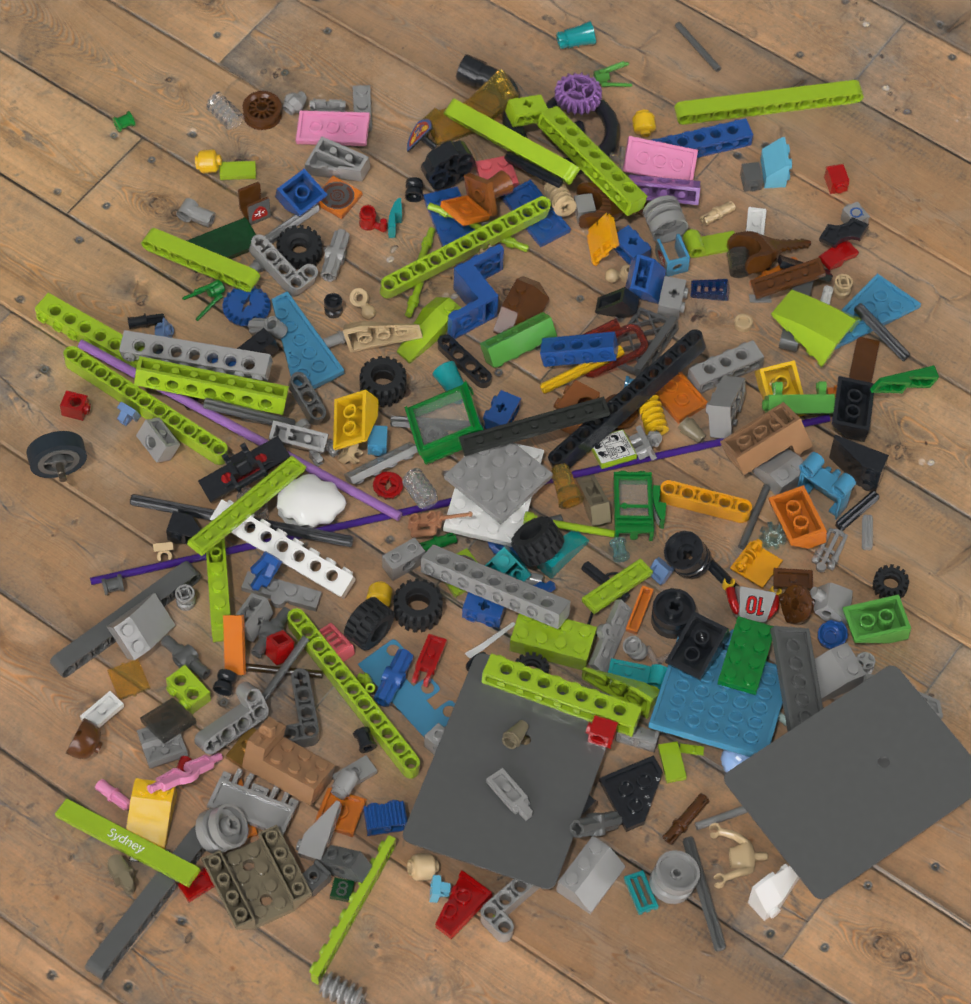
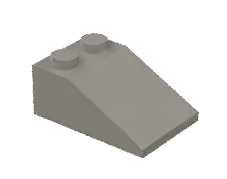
M786 449L772 457L769 461L756 467L752 472L764 484L771 487L770 490L777 495L797 487L801 472L799 466L804 460L798 454Z
M152 593L106 627L126 658L136 660L158 643L175 626V623L157 595Z
M848 643L832 648L815 659L822 702L846 693L863 683L866 673Z

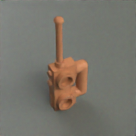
M429 511L422 514L413 513L409 517L408 529L411 531L410 535L412 538L434 536L437 533V529L442 527L444 520L471 517L473 513L471 511L452 515H443L441 511Z

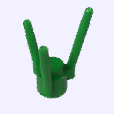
M215 280L208 285L199 287L193 293L182 298L186 300L203 292H206L211 298L215 297L197 316L196 321H199L217 301L223 298L222 293L225 292V288L220 280Z

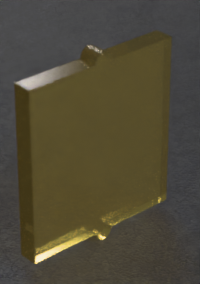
M138 659L125 664L121 663L120 666L107 670L119 700L130 696L135 697L138 693L150 689Z

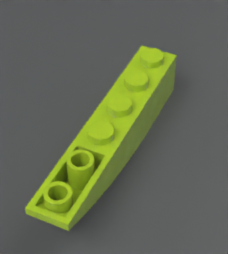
M225 537L206 552L213 642L224 641L223 615H231Z

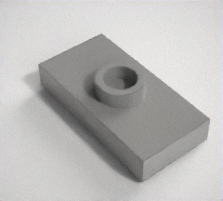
M367 755L343 768L344 770L347 768L352 769L357 773L356 777L359 781L355 786L377 774V769ZM340 771L333 774L332 778L334 781L340 773Z

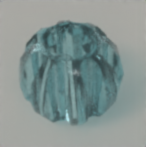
M773 521L767 522L768 527L762 526L760 532L763 534L759 535V539L765 542L764 547L769 549L770 546H774V550L779 549L778 544L784 545L787 541L784 538L786 536L785 532L781 529L782 525L779 522L776 525H773ZM770 533H772L773 535L777 534V537H770Z

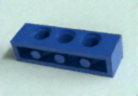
M615 332L542 338L540 356L544 367L616 361L619 345Z

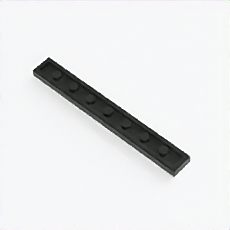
M603 396L460 436L459 442L464 456L606 417L610 415V411Z

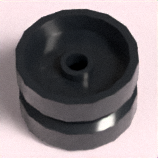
M670 588L660 592L653 601L651 613L653 629L665 638L677 639L693 611H696V604L693 598L681 589Z

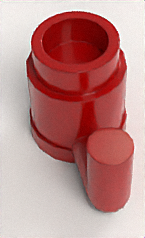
M364 205L359 213V226L361 229L371 231L375 228L381 232L387 231V220L382 218L380 223L377 222L376 211L373 206Z

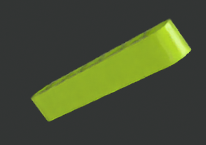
M151 228L141 242L143 248L151 253L220 280L245 292H251L260 279V274L251 267L156 228Z

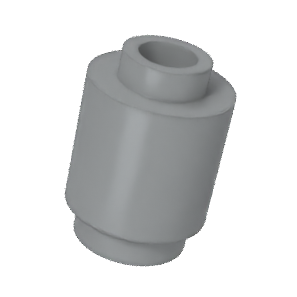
M349 768L346 770L341 769L331 786L330 792L342 800L349 797L359 781L356 777L357 773Z

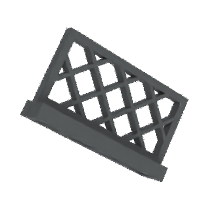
M639 307L637 313L633 315L617 338L618 345L629 340L631 345L622 348L624 352L633 350L634 355L628 357L622 355L620 359L610 361L607 364L632 373L637 377L661 356L679 330L678 318L672 315L667 318ZM641 314L649 318L640 322L638 320ZM663 322L664 325L655 328L653 323ZM651 324L652 329L642 331L641 326ZM639 328L640 332L630 335V329ZM651 334L655 335L654 339L648 341L645 340L644 336ZM642 337L643 342L633 344L632 339ZM641 347L646 348L645 352L639 354L636 353L635 349ZM637 361L634 367L627 365L626 362Z

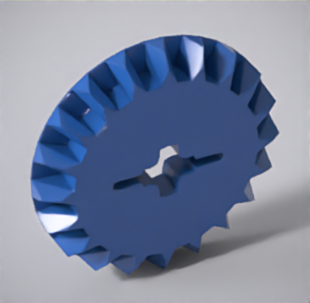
M254 286L251 292L233 288L224 297L222 304L225 317L230 322L239 326H248L249 320L253 318H266L271 308L270 298H268L267 293H264L262 289H257L256 286ZM249 301L250 305H247V307H245L244 309L243 304H246V302Z

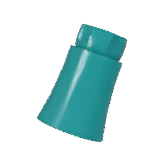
M591 21L556 33L560 49L596 44L595 31Z
M454 361L441 364L432 373V376L439 382L445 392L464 383ZM463 399L460 400V401L455 402L454 404H456V405L463 404V403H464V402H463Z

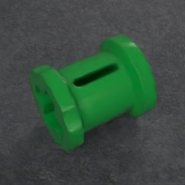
M127 111L125 115L118 118H112L118 132H122V129L128 126L133 127L136 125L130 111Z

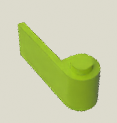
M689 229L683 235V241L690 258L704 257L730 252L727 249V241L735 232L729 231L701 237L698 230Z

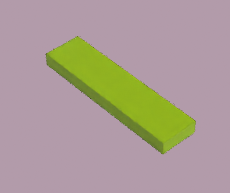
M640 558L582 597L581 601L593 614H596L652 576L653 570Z

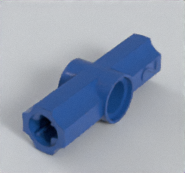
M398 649L390 666L385 668L381 684L374 696V701L378 705L389 707L397 690L402 688L406 672L414 658V655L408 650Z

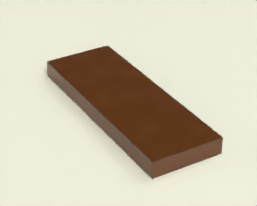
M864 337L857 338L849 378L872 383L880 341Z

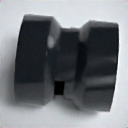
M417 177L408 178L405 185V199L409 202L421 201L423 199V181Z
M330 293L324 298V312L329 318L334 319L342 315V298L339 294Z
M220 669L217 674L218 680L214 683L213 690L217 694L230 696L233 692V684L237 680V674L228 669Z

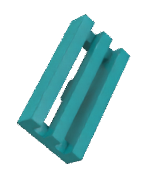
M644 871L624 876L625 884L638 915H642L643 912L648 913L652 909L657 910L658 904ZM639 876L650 899V905H648L645 895L637 879V877ZM630 879H633L644 907H641Z

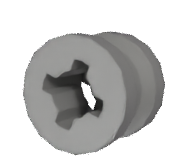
M869 652L858 654L856 658L865 673L871 674L875 666V657Z

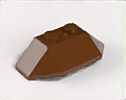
M525 276L516 279L501 306L493 333L499 334L544 311L550 298L540 282Z

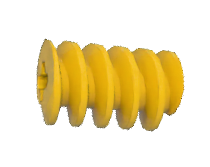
M653 395L639 407L646 435L650 431H657L661 435L669 431L668 426H666L667 421L663 413L664 410L661 407L662 403L658 401L659 396Z

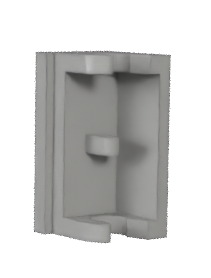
M636 726L632 737L617 732L616 742L655 752L660 731Z

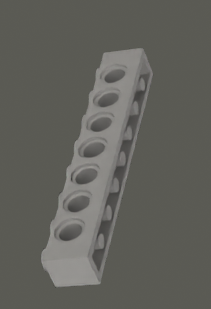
M124 330L119 349L122 358L127 361L139 360V357L142 356L268 382L273 362L271 355L266 353ZM140 346H145L144 350L137 351ZM158 349H163L162 353L155 354ZM181 352L179 357H173L175 353ZM195 355L200 356L197 360H191ZM218 358L217 362L209 363L211 359ZM231 361H236L234 366H228ZM249 364L255 365L252 369H246Z
M432 545L421 557L422 573L556 629H559L569 616L570 600L436 545Z

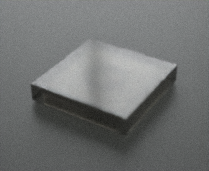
M174 698L169 699L140 717L141 723L163 744L197 723L196 718Z

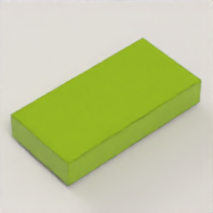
M255 161L222 162V165H220V180L256 179Z
M678 741L658 744L666 783L686 780L687 776Z

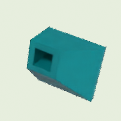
M507 545L485 565L523 582L532 575L521 559Z

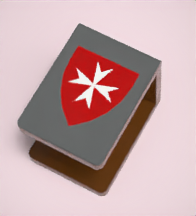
M259 182L238 190L239 209L250 225L271 217L269 197L261 199V186Z

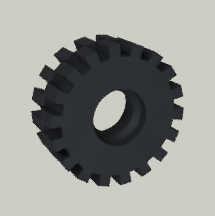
M293 225L292 229L287 227L285 233L282 231L280 237L277 238V250L295 269H300L306 264L316 266V262L320 263L322 258V240L320 235H317L315 229L311 231L309 226L305 229L304 225H300V228H296V225ZM295 247H304L307 249L302 253L292 251V249H294Z

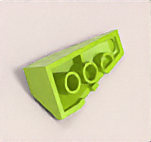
M588 667L582 669L581 679L604 693L616 696L626 702H633L642 707L641 716L646 719L651 716L660 691L657 687Z

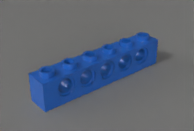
M745 118L651 140L698 150L697 158L751 146L753 133Z

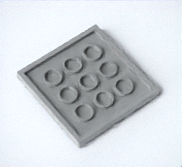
M513 442L465 456L445 474L444 479L498 523L502 524L553 477V473Z

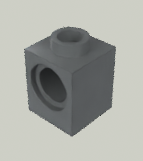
M760 163L742 164L740 177L744 192L761 190L763 176Z

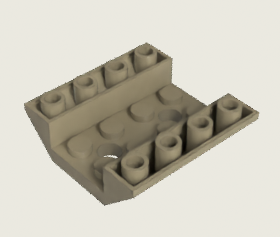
M277 825L259 832V840L224 856L221 850L201 858L236 930L257 929L294 912L312 895ZM246 863H252L255 867L251 871H246L243 869V866ZM268 897L272 902L269 905H262L260 903L261 899Z

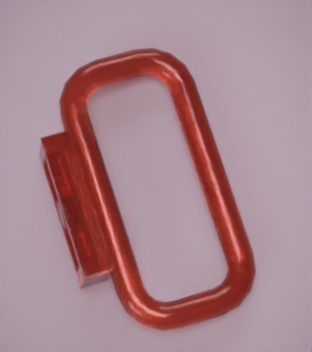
M615 318L584 333L615 332L617 338L627 332L634 331L641 342V346L638 349L618 358L616 361H611L584 374V376L588 378L600 376L644 354L648 348V340L641 327L636 324L620 327Z

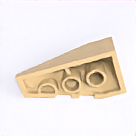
M354 321L345 324L343 327V334L350 353L423 338L420 326L417 324Z

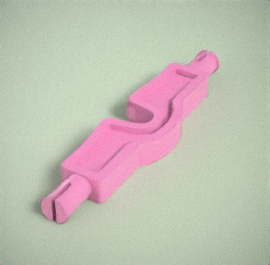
M217 752L210 757L203 755L184 764L185 772L178 768H173L165 774L156 777V782L148 785L147 790L152 794L160 789L167 791L179 784L191 783L200 774L213 769L214 763L223 759L222 755Z

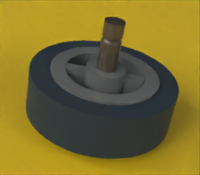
M56 431L42 435L30 443L26 451L33 474L43 478L59 477L60 482L67 481L66 475L80 469L87 460L82 437L70 431Z

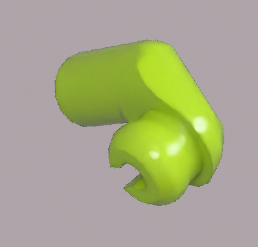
M365 672L364 674H357V680L360 684H364L365 690L368 693L374 692L375 685L370 675Z

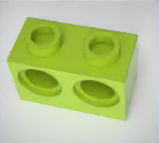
M186 665L166 678V690L172 697L175 696L179 700L180 706L185 711L188 710L192 715L211 701L210 691ZM180 682L185 683V684L182 685V686H178V685H177V684L180 683ZM191 696H197L196 699H189Z

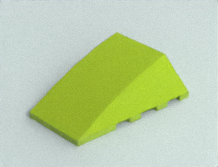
M791 290L771 313L772 317L787 332L790 331L794 336V340L798 344L801 343L807 349L806 352L818 361L817 364L821 368L832 356L835 347L849 331L852 332L861 321V318L795 290Z

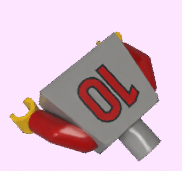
M724 578L722 588L726 592L727 601L736 618L740 616L766 623L778 611L779 595L782 593V589L779 588L775 592L773 590L774 586L768 591L735 586L734 588L735 579L732 578L730 584H728Z

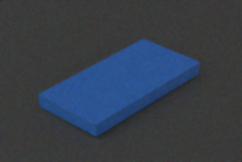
M530 179L513 188L511 194L501 196V199L513 211L544 195ZM552 206L545 219L525 228L540 248L571 232V228L561 216L555 213Z

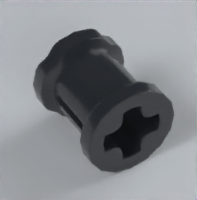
M361 727L353 732V736L357 739L360 746V753H368L376 748V742L370 736L371 731L369 727Z

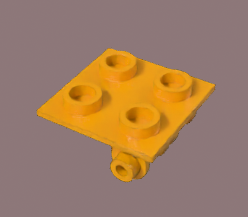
M756 539L748 543L730 569L763 589L773 575L774 568H778L783 560L762 548L763 542L760 539Z

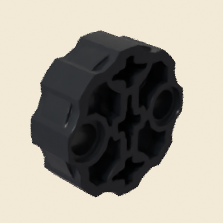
M461 140L455 142L447 141L426 155L425 161L421 164V171L433 189H449L457 183L464 181V175L471 172L475 167L476 160L465 142Z

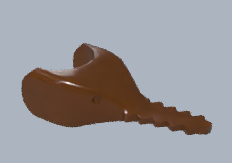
M584 182L577 186V195L592 193L597 210L594 213L580 216V228H590L596 222L598 224V220L605 213L614 217V221L626 215L595 183ZM643 209L633 213V215H636V213L642 215Z
M754 231L734 233L727 241V249L732 254L749 257L745 264V270L748 274L760 273L769 269L779 255L786 250L803 249V247L808 248L811 245V241L802 238L800 240H779Z

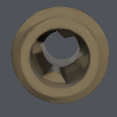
M688 416L678 426L682 434L698 443H701L706 437V434L693 418L690 419Z
M519 720L503 733V744L510 749L519 747L529 725L524 720Z

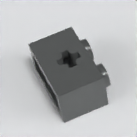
M330 845L320 861L332 876L360 883L364 881L372 868V865L362 852Z

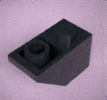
M173 511L166 529L167 540L175 544L182 543L187 545L188 540L201 529L192 515Z

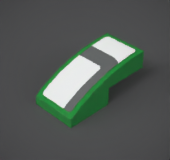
M653 485V515L658 527L664 529L667 503L659 502L661 486Z

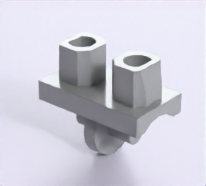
M637 426L638 433L630 436L629 439L639 459L642 460L650 456L652 461L657 459L652 446H659L662 441V435L657 431H650L646 436L642 426Z

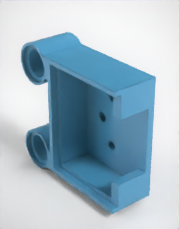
M811 452L799 466L801 472L797 487L804 485L808 494L815 488L833 500L835 503L828 512L837 519L847 508L852 488L856 485V481L847 473H843L839 477L841 474L839 469L830 473L831 467L822 468L824 464L822 456L816 452Z

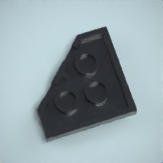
M654 755L599 778V783L614 811H618V814L622 817V826L626 832L644 825L663 773Z

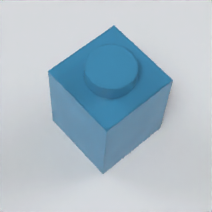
M373 426L368 437V455L381 456L387 453V426Z

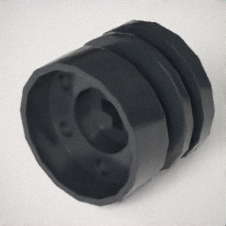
M690 531L676 532L665 543V559L681 577L686 579L699 578L709 569L712 560L711 552L695 533Z

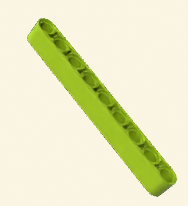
M454 98L443 113L449 119L503 149L555 174L569 185H571L580 171V168L570 161Z

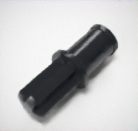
M144 313L142 316L127 318L129 329L139 327L148 328V325L163 323V318L165 317L163 313L147 316Z

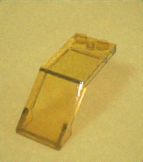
M499 69L467 101L462 103L494 120L506 109L508 100L518 98L519 95L506 72ZM434 108L423 118L432 122L433 129L430 133L439 146L447 141H454L474 134L473 131L446 117L443 114L446 108L442 110Z

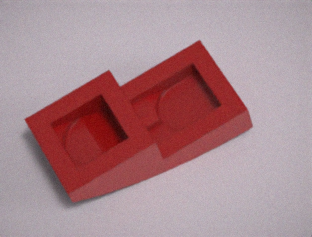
M846 240L836 248L828 249L819 257L821 262L829 270L841 267L844 261L856 258L859 251Z

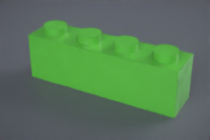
M541 312L481 342L480 346L486 363L495 368L502 366L511 359L518 358L527 351L534 350L537 346L541 345L542 338L557 337L551 316Z

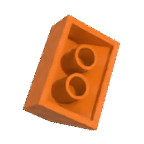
M804 485L768 498L790 545L810 549L826 543L827 530Z

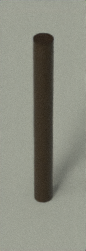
M246 663V671L276 674L280 669L279 666ZM289 668L285 675L291 676L292 672L298 668ZM305 669L309 677L322 679L323 671Z

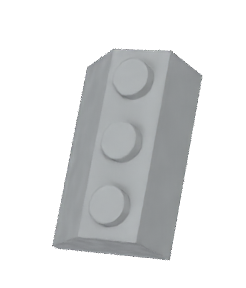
M592 836L558 881L557 892L591 914L626 866L610 846Z

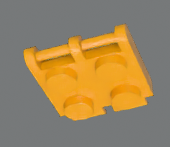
M607 213L598 220V224L596 222L588 229L589 251L592 264L595 266L600 263L602 258L607 257L613 248L619 246L614 217H611L610 214L607 215Z

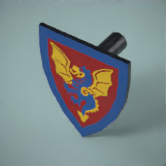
M423 119L417 122L408 139L407 152H410L420 141L424 142L432 150L436 148L437 144L428 135L433 129L430 120Z

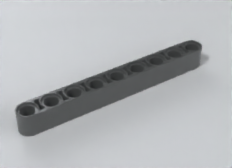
M188 561L181 563L57 652L51 658L50 664L63 678L70 676L116 642L106 626L152 593L157 595L165 607L176 599L175 591L180 585L187 584L193 587L200 580L201 574Z
M195 826L192 827L172 853L193 865L198 862L206 851L199 843ZM158 871L89 958L85 965V970L102 981L105 980L177 889L179 882Z

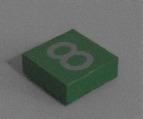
M334 877L330 899L349 903L355 881Z

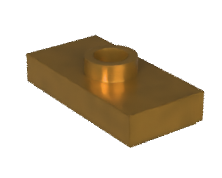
M252 727L243 733L226 754V759L242 769L247 740L256 731L255 728Z

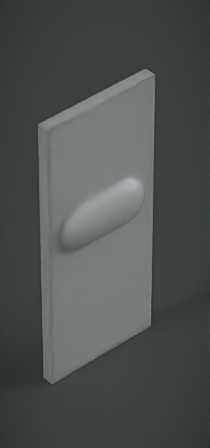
M749 295L750 303H771V295L757 300L755 295Z

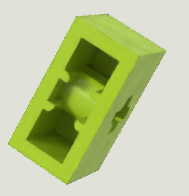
M540 94L509 99L505 112L512 127L538 123L540 113L548 110Z

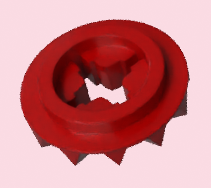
M382 472L375 477L373 490L377 493L378 497L394 499L395 496H400L403 490V480L394 472ZM390 481L391 487L386 490L385 486Z

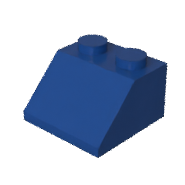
M305 168L278 187L275 198L287 211L297 216H302L328 196Z

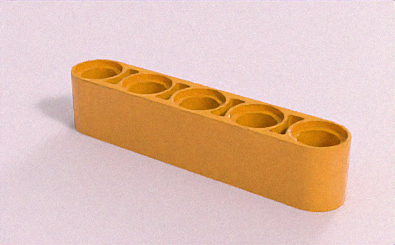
M672 480L662 482L660 487L659 499L661 502L667 503L666 505L738 523L749 521L752 504L747 499Z

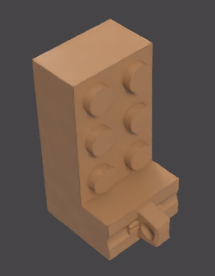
M784 402L720 441L728 459L743 475L753 471L756 467L769 461L788 447L794 453L800 455L803 451L813 446L801 418Z
M268 717L247 740L242 767L311 806L331 783L335 765L285 738L286 725Z

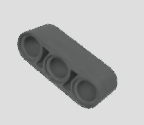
M295 372L288 383L289 390L309 423L320 425L325 418L326 409L306 375L302 372ZM299 380L302 382V385L297 386L293 381ZM303 396H309L312 401H305ZM312 412H319L321 417H314Z

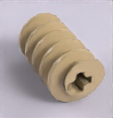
M564 182L560 188L546 183L544 194L551 201V206L555 213L562 217L571 215L576 210V202Z

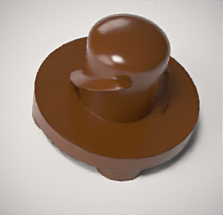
M791 585L779 597L786 622L802 623L814 612L815 599L811 598L809 590L803 585Z

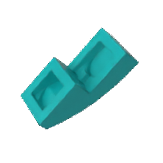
M401 198L396 199L390 211L388 238H396L395 223H402Z

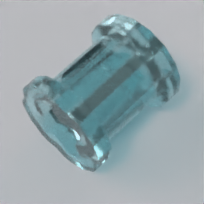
M617 537L609 542L610 547L613 549L614 562H624L630 558V554L626 550V539L624 537Z

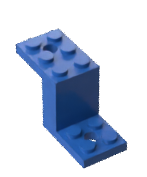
M501 244L488 248L485 252L473 256L470 260L460 263L454 268L453 289L466 304L463 308L454 310L448 315L447 335L452 336L454 339L497 317L498 294L485 279L503 270L504 248Z

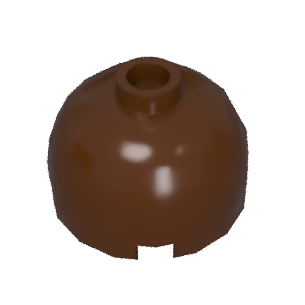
M84 718L66 754L77 759L89 758L94 752L98 754L103 744L100 742L101 731L99 727L92 721Z

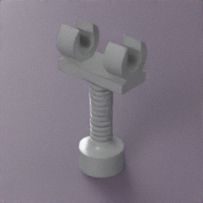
M303 418L295 426L310 429L311 424L306 418ZM329 439L326 443L325 451H328L331 457H335L339 454V449L334 450L333 441ZM309 451V458L315 466L318 467L323 464V458L320 455L322 452Z

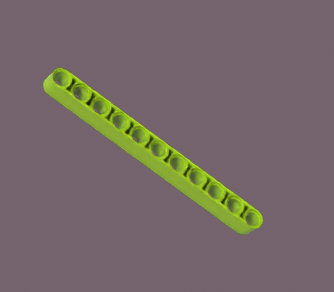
M848 80L681 101L675 104L674 110L678 123L687 125L854 104L862 101L864 95L858 80Z
M545 196L538 197L385 276L381 280V296L388 299L479 253L480 249H487L489 244L493 246L545 219L549 214L551 201ZM420 269V270H422L423 272H422V273H419V272H417L416 270ZM404 277V278H407L408 280L403 281V280H401L400 278ZM388 285V286H391L392 288H391V289H387L385 286Z
M69 346L65 348L63 355L65 365L69 370L117 401L123 402L135 409L146 420L160 417L177 440L214 464H225L221 456L225 453L228 455V447L225 442L134 385V383L78 347Z
M298 608L290 610L287 618L288 628L298 641L304 634H311V636H305L309 639L304 647L306 652L320 670L323 671L324 675L363 725L369 727L371 735L403 776L409 779L417 777L420 772V760L304 611ZM328 662H333L334 664H333V665H327L326 663H328ZM343 676L345 679L340 680L338 677ZM350 691H356L357 693H355V694H350L349 692H350ZM363 705L368 706V708L362 709L360 707ZM373 720L380 721L379 723H372ZM384 735H391L392 737H391V738H384L383 736H384ZM400 749L403 750V752L396 753L395 750ZM412 764V765H414L415 767H414V768H408L407 765Z

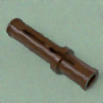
M700 793L683 814L672 822V826L662 836L663 839H666V843L672 845L681 833L687 831L688 825L710 802L709 799H706L707 796Z

